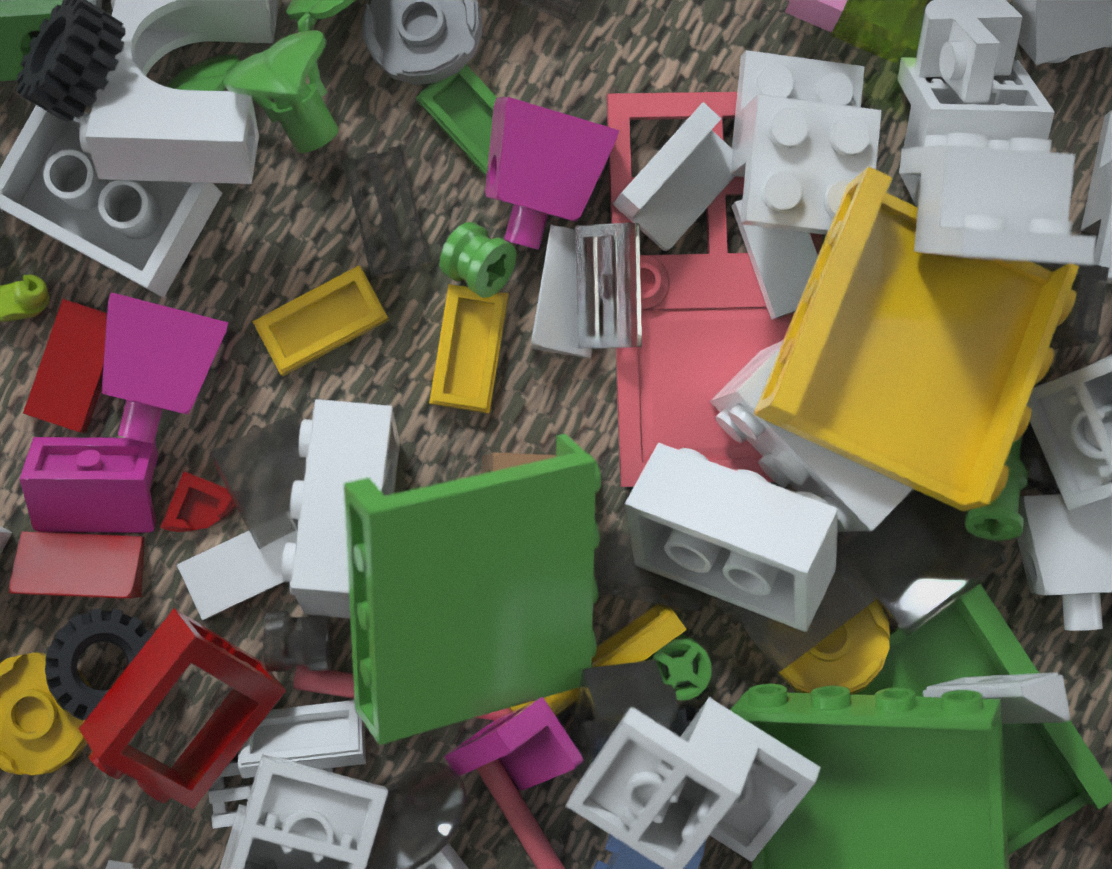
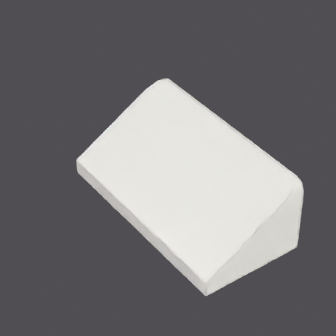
M550 226L531 349L591 359L610 239L562 226Z
M1057 672L962 677L928 686L927 690H923L924 697H941L943 693L953 690H972L981 693L982 699H1001L1002 724L1067 722L1070 719L1063 675H1058Z

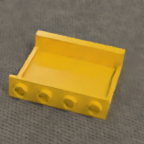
M868 166L847 184L753 415L961 511L987 506L990 502L997 499L1006 485L1009 467L1004 464L1012 442H1016L1023 435L1029 424L1032 409L1027 403L1034 384L1042 380L1052 363L1054 349L1049 347L1056 326L1060 325L1067 318L1074 305L1076 292L1071 287L1079 266L1069 263L1052 272L1028 260L914 252L918 207L886 193L892 177Z

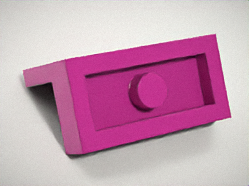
M33 437L19 478L32 528L37 532H153L156 517L150 487L158 459L156 442L152 444L129 438Z
M543 697L489 723L444 756L457 777L499 758L516 786L522 791L574 770L583 763V757Z

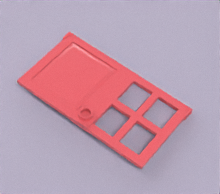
M737 92L607 94L606 96L607 127L619 130L617 140L608 160L620 487L635 486L658 443L677 450L681 448L692 449L704 455L710 462L735 471L741 469L750 470L762 476L768 483L775 482L763 471L758 463L763 456L747 440L739 443L729 436L715 419L720 412L709 402L759 351L784 340L795 313L793 312L771 320L748 253H728L725 196L743 195L745 177L735 176L706 208L708 254L634 255L633 223L612 204L635 178L631 174L630 120L688 119L704 102L721 118L712 131L723 140L722 119L735 118ZM810 233L817 255H819L823 245L822 234Z

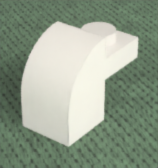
M1006 0L931 1L925 9L915 63L916 75L918 78L942 77L964 103L989 102L994 75H1011L1023 16Z

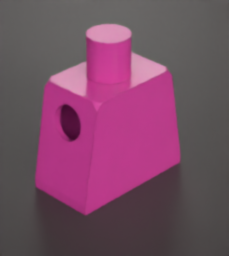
M511 97L496 98L493 107L485 194L487 198L513 205L504 240L539 250L548 215L577 222L613 149L619 130Z
M110 292L107 311L102 394L126 400L118 431L119 436L154 444L163 409L189 415L224 338L228 322Z

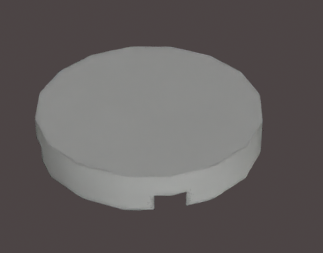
M372 0L370 6L367 2L362 14V37L376 65L393 79L413 85L438 83L458 73L475 55L483 34L482 11L477 0Z

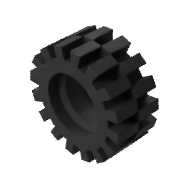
M63 0L61 6L57 4L51 10L50 20L44 19L39 27L41 30L37 38L33 37L28 46L31 48V51L23 57L20 66L24 67V69L17 75L16 82L19 83L16 88L17 93L20 94V97L63 121L73 122L74 117L80 118L84 114L85 106L91 107L97 100V91L105 89L109 82L106 79L109 71H115L119 60L115 59V56L123 51L125 43L121 40L126 35V29L122 27L124 24L87 0Z
M99 608L92 609L89 613L83 615L78 614L69 619V622L63 628L60 627L47 650L45 674L49 691L63 710H66L73 717L82 721L87 719L109 690L100 691L92 689L81 680L77 667L80 655L92 644L108 642L118 646L125 653L129 665L153 635L151 630L148 631L142 625L143 622L135 616L132 618L125 615L121 610L103 611Z

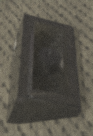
M599 531V545L597 549H594L593 571L598 593L703 611L705 592L636 566L630 536Z

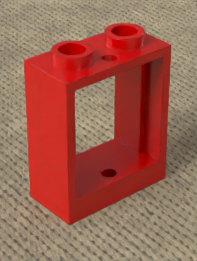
M173 608L83 722L79 730L92 750L89 759L99 770L115 779H120L123 774H126L137 780V784L145 793L161 803L166 804L172 798L194 809L283 696L286 689L263 662ZM190 664H193L233 689L173 766L170 767L128 745V743Z

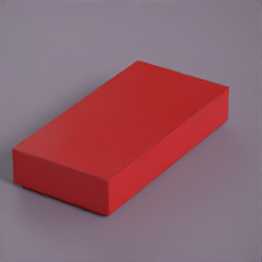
M62 299L23 414L86 434L102 388L107 313Z

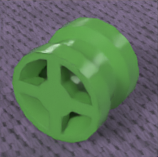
M466 222L458 226L444 244L440 255V268L443 274L454 281L466 280L468 288L482 298H487L498 293L505 286L514 270L517 253L511 243L502 238L490 239L488 231L475 222Z
M680 634L646 659V670L651 682L663 696L672 700L687 701L697 697L707 688L711 678L712 664L707 652L693 638ZM684 651H686L683 657L672 658L677 655H682Z

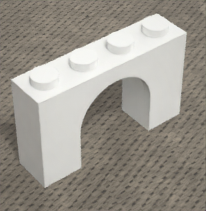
M111 0L112 16L120 20L124 24L122 27L126 29V35L121 39L125 42L123 51L115 56V59L119 60L115 71H109L106 77L109 81L104 90L99 89L97 91V100L92 105L91 113L82 115L79 127L82 151L84 153H91L98 179L252 184L259 139L252 96L227 91L172 89L159 85L146 76L151 67L161 57L184 45L208 41L273 43L279 0Z

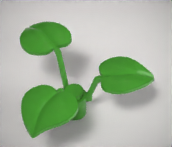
M292 0L286 9V14L290 20L299 19V33L281 39L271 46L270 49L265 50L263 53L252 55L242 62L237 55L231 54L218 55L201 60L184 69L165 87L195 91H223L227 88L230 92L252 96V99L265 110L271 122H280L298 153L314 151L330 142L337 135L339 128L322 99L327 90L320 78L317 59L325 47L326 39L321 31L311 30L318 19H326L336 15L355 0ZM307 75L309 77L310 82L308 85L306 83Z

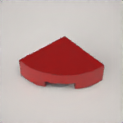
M183 471L160 528L175 532L210 528L214 526V523L220 519L223 521L226 515L229 516L243 494Z

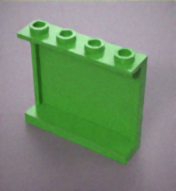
M566 434L556 435V457L388 496L382 493L370 477L343 483L355 710L379 745L591 684L592 657L597 652L596 638L592 629L593 604L598 599V587L593 575L594 549H597L599 545V530L595 521V493L600 489L601 477L595 459L587 454Z
M966 582L892 630L889 639L890 649L881 673L866 689L853 695H875L877 691L882 689L906 688L913 690L915 697H924L923 690H927L928 686L962 677L1035 674L1039 672L980 583ZM1070 719L1067 722L1002 724L1008 856L1086 804L1099 810L1112 802V783Z
M761 684L753 686L746 691L730 709L733 713L820 767L815 784L752 861V869H1009L1001 699H982L981 693L972 690L948 691L943 693L941 697H915V692L906 688L882 689L877 691L875 695L850 694L848 688L842 686H823L813 689L811 693L787 692V688L783 685Z

